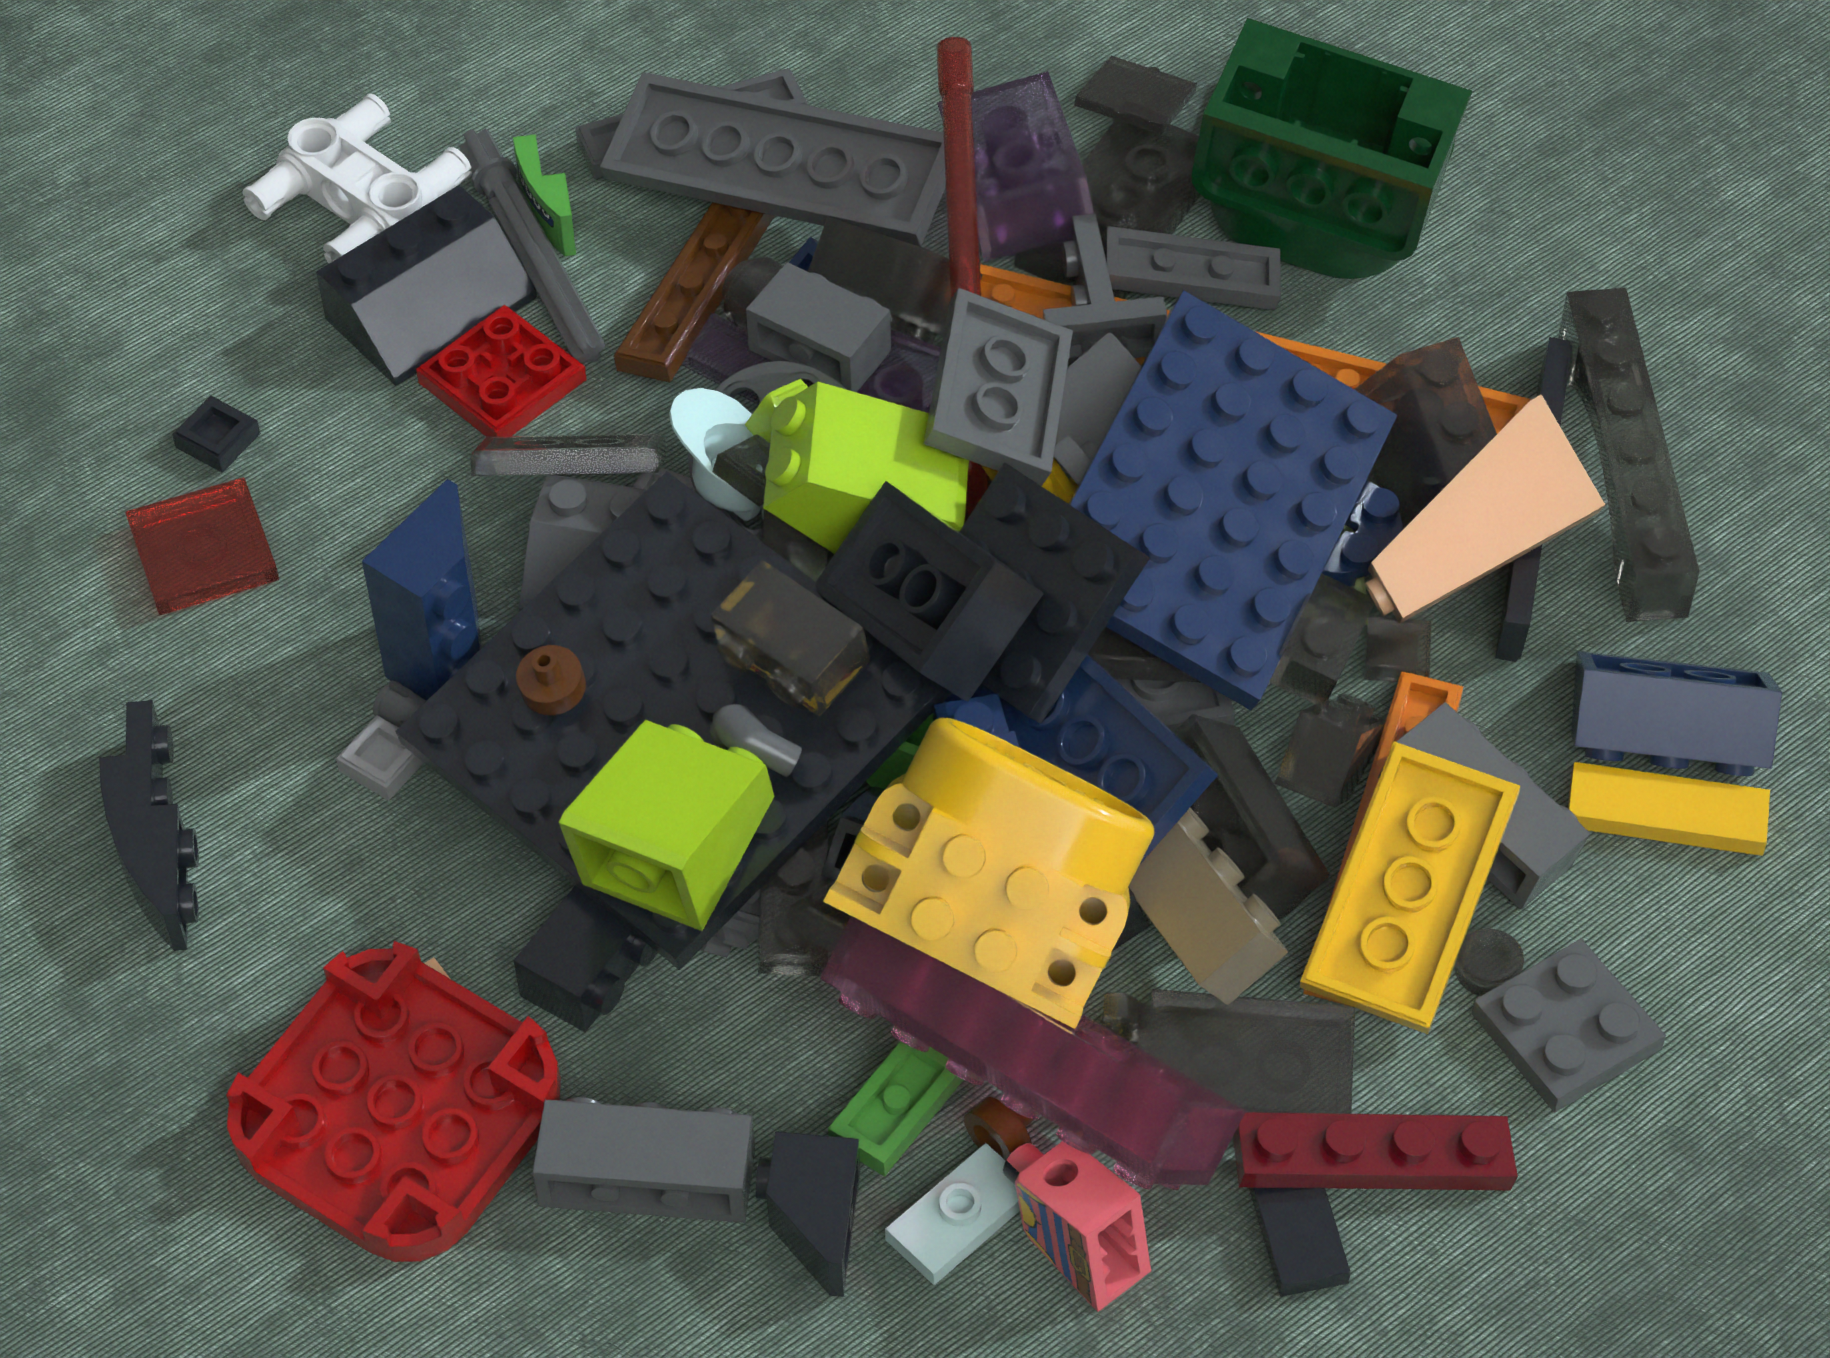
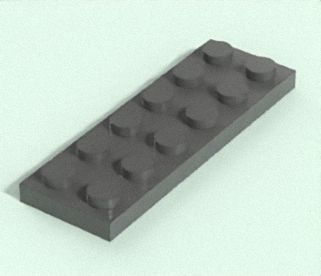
M642 72L602 160L600 169L606 180L921 247L962 147L957 135Z

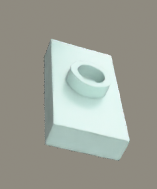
M985 1143L885 1228V1240L933 1285L938 1283L1020 1211L1016 1187L1003 1174L1005 1160Z

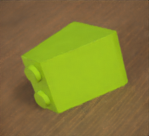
M816 382L797 395L784 399L774 408L771 418L772 433L769 460L765 470L766 486L763 508L835 554L884 482L888 481L960 532L965 521L969 460L924 444L929 413L822 382Z
M645 720L564 811L558 823L583 885L703 931L775 796L766 765L753 753L739 747H730L728 750L706 743L694 731L681 725L671 724L666 728Z

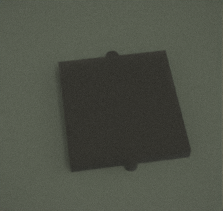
M1111 55L1076 95L1074 106L1110 117L1116 123L1125 122L1162 134L1195 94L1197 83L1161 72L1157 67L1148 68Z

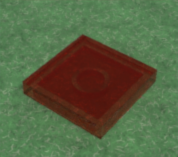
M245 477L125 511L159 616L279 580L277 567Z

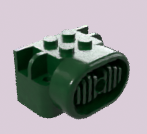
M1247 18L1203 113L1191 173L1192 184L1199 194L1210 201L1211 209L1218 225L1236 243L1280 249L1281 262L1333 278L1359 279L1380 274L1392 268L1401 260L1412 256L1415 252L1441 189L1445 171L1454 150L1455 136L1470 101L1472 90Z

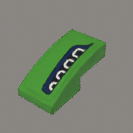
M536 134L513 137L517 177L523 194L552 246L564 256L576 255L572 213L565 173L542 176Z

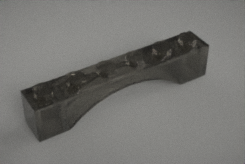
M1613 288L1567 292L1558 339L1569 340L1570 345H1573L1568 384L1576 390L1585 406L1599 450L1609 506L1614 573L1626 622L1688 618L1700 570L1627 289Z

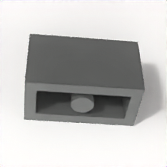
M788 262L785 263L746 309L749 350L772 361L795 362L813 367L831 376L849 391L857 393L891 352L889 309L882 307L869 297H861L829 282L820 274L809 273Z

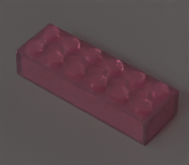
M853 916L850 917L820 977L822 981L841 992L838 1002L847 1009L870 1019H874L876 1014L894 1024L891 1034L902 1043L923 1052H928L930 1047L949 1058L945 1068L951 1073L975 1085L981 1086L984 1081H987L1004 1092L1000 1101L1006 1107L1034 1120H1037L1041 1114L1060 1126L1056 1133L1060 1140L1088 1154H1094L1096 1149L1117 1161L1113 1168L1117 1175L1144 1189L1150 1190L1153 1184H1161L1173 1190H1179L1181 1185H1208L1246 1112L1082 1014L1078 1025L1074 1029Z

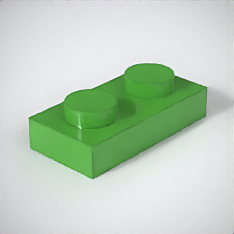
M908 1031L828 1127V1136L859 1139L860 1162L885 1177L965 1079V1065L911 1031Z

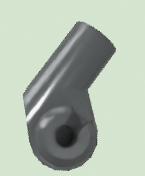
M727 704L719 708L713 715V722L710 725L709 732L711 739L716 745L724 749L730 747L743 748L756 755L767 768L785 777L790 775L799 759L802 747L769 731L743 705Z

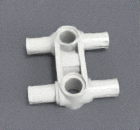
M367 94L363 100L337 119L309 118L296 123L290 129L287 137L289 145L279 153L276 165L251 186L244 188L242 193L245 196L244 202L247 208L261 220H267L273 212L300 193L308 195L350 224L349 228L323 246V250L326 252L324 254L328 263H331L460 185L463 181L470 179L472 176V172L469 171L471 166L462 152L454 147H448L442 155L417 173L408 172L366 144V140L391 123V119L388 117L390 113L385 103L376 95Z

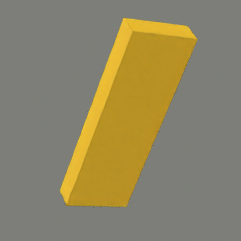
M1574 762L1571 773L1568 809L1587 831L1763 856L1767 844L1770 790Z

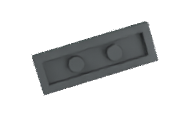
M1107 226L1102 245L1112 289L1177 298L1185 290L1202 301L1276 310L1281 298L1280 249L1110 226Z

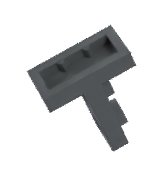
M1096 214L1072 216L1071 241L1062 242L1061 245L1065 277H1075L1077 284L1071 286L1072 306L1043 309V319L1073 330L1068 365L1074 363L1108 333L1113 334L1134 358L1146 357L1167 319L1164 298L1154 297L1115 302Z

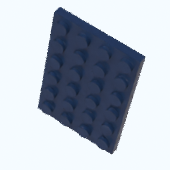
M1183 290L1174 303L1068 503L1150 557L1105 627L1251 711L1261 700L1394 424L1397 414Z

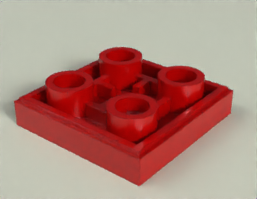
M506 305L500 307L416 369L420 385L497 446L501 445L587 380L583 364Z

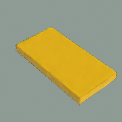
M1394 741L1303 972L1300 988L1428 1034L1517 801L1520 785Z

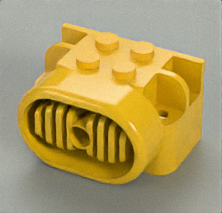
M938 718L930 724L906 774L893 780L875 801L835 883L829 889L823 902L1075 1029L1081 1019L1083 1007L1103 968H1105L1109 961L1112 950L1124 929L1130 905L1128 886L1154 837V827L1151 821L1138 810L1095 785L977 727L951 718Z

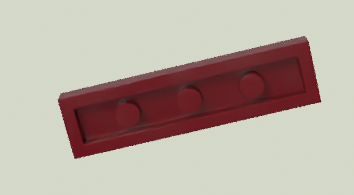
M1237 1112L1232 1124L1239 1187L1511 1191L1518 1177L1508 1116Z

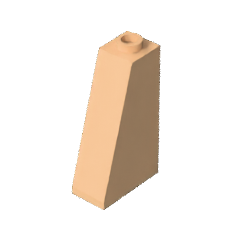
M1542 395L1530 400L1371 562L1368 570L1373 579L1367 581L1365 586L1374 604L1383 616L1393 612L1400 624L1591 518L1603 509L1605 503Z

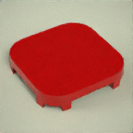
M394 941L393 948L368 949L350 957H346V954L342 951L323 967L326 981L248 1078L239 1072L237 1073L226 1094L229 1101L227 1129L241 1166L260 1184L369 1253L393 1262L423 1261L448 1251L468 1233L538 1140L545 1100L560 1101L561 1076L558 1062L548 1041L547 1033L532 1018L527 1016L523 1022L519 1021L421 962L418 949Z

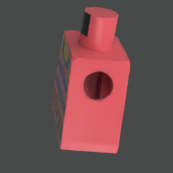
M1073 1140L1060 1142L1046 1154H1043L1033 1144L1026 1143L1016 1148L1009 1155L1003 1166V1174L1016 1187L1023 1230L1034 1245L1097 1312L1151 1272L1141 1196L1131 1186Z

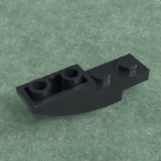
M153 700L126 702L125 755L99 757L100 787L105 815L126 881L139 907L156 932L174 951L187 950L188 923H197L199 918L197 890L195 883H188V868L198 867L199 848L195 828H184L178 804H173L169 777H163V764L173 763L172 732L169 724L159 725Z

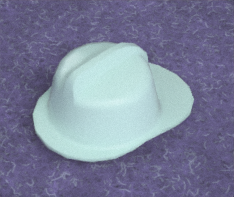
M704 388L685 390L674 398L669 415L672 429L684 447L693 456L692 477L696 490L706 501L714 506L732 511L742 520L748 521L753 519L764 504L765 470L769 460V452L745 426V423L752 414L737 400L719 391Z

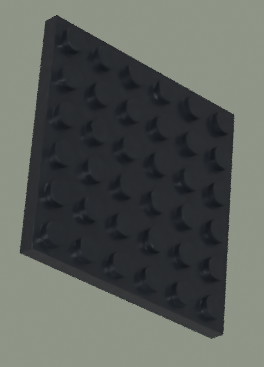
M666 471L395 732L400 743L678 970H681L933 713L934 704L943 703L952 693L919 673L816 591V581ZM769 602L774 603L778 624L790 638L796 641L800 640L796 635L795 626L786 620L801 617L812 622L816 632H826L835 639L838 647L836 655L828 648L816 649L811 647V651L815 655L835 662L853 660L861 662V665L846 683L823 706L800 681L777 663L765 659L746 663L750 652V645L741 634V631ZM801 619L790 620L798 625L801 636L808 637L812 633V626ZM818 634L812 639V643L816 646L828 645L835 650L834 641L824 634ZM773 638L770 641V648L774 652L780 653L788 648L787 646L786 648L781 650L776 649L773 646V640L775 638ZM546 645H558L571 650L579 659L586 679L585 693L580 702L571 710L559 715H542L531 710L525 704L516 682L517 668L522 659L534 649ZM806 659L801 662V669L807 674L815 673L819 669L818 667L814 671H808L804 667ZM727 704H738L747 707L769 731L802 747L799 759L788 777L767 768L775 797L703 931L582 884L558 822L564 811L645 720L666 728L671 724L684 726L698 734L704 742L719 747L711 739L709 732L710 725L713 722V715L719 708Z

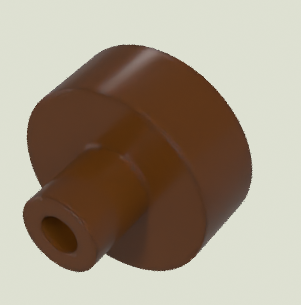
M546 645L536 648L522 659L517 668L516 682L525 704L536 713L542 715L565 713L575 707L585 693L586 679L580 661L571 650L565 647Z
M1021 1096L1009 1106H1006L996 1098L986 1097L964 1116V1124L968 1134L978 1148L987 1143L1006 1161L1009 1155L1019 1146L1026 1143L1032 1144L1026 1127L1037 1118V1113L1031 1103Z

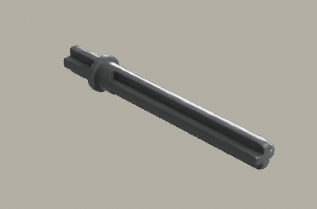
M485 128L479 133H476L473 129L466 131L463 134L466 141L459 145V147L468 159L471 170L474 173L472 184L475 190L487 197L572 357L580 363L588 360L592 362L597 361L601 357L600 352L604 349L605 342L516 181L517 169L510 159L503 157L488 129Z

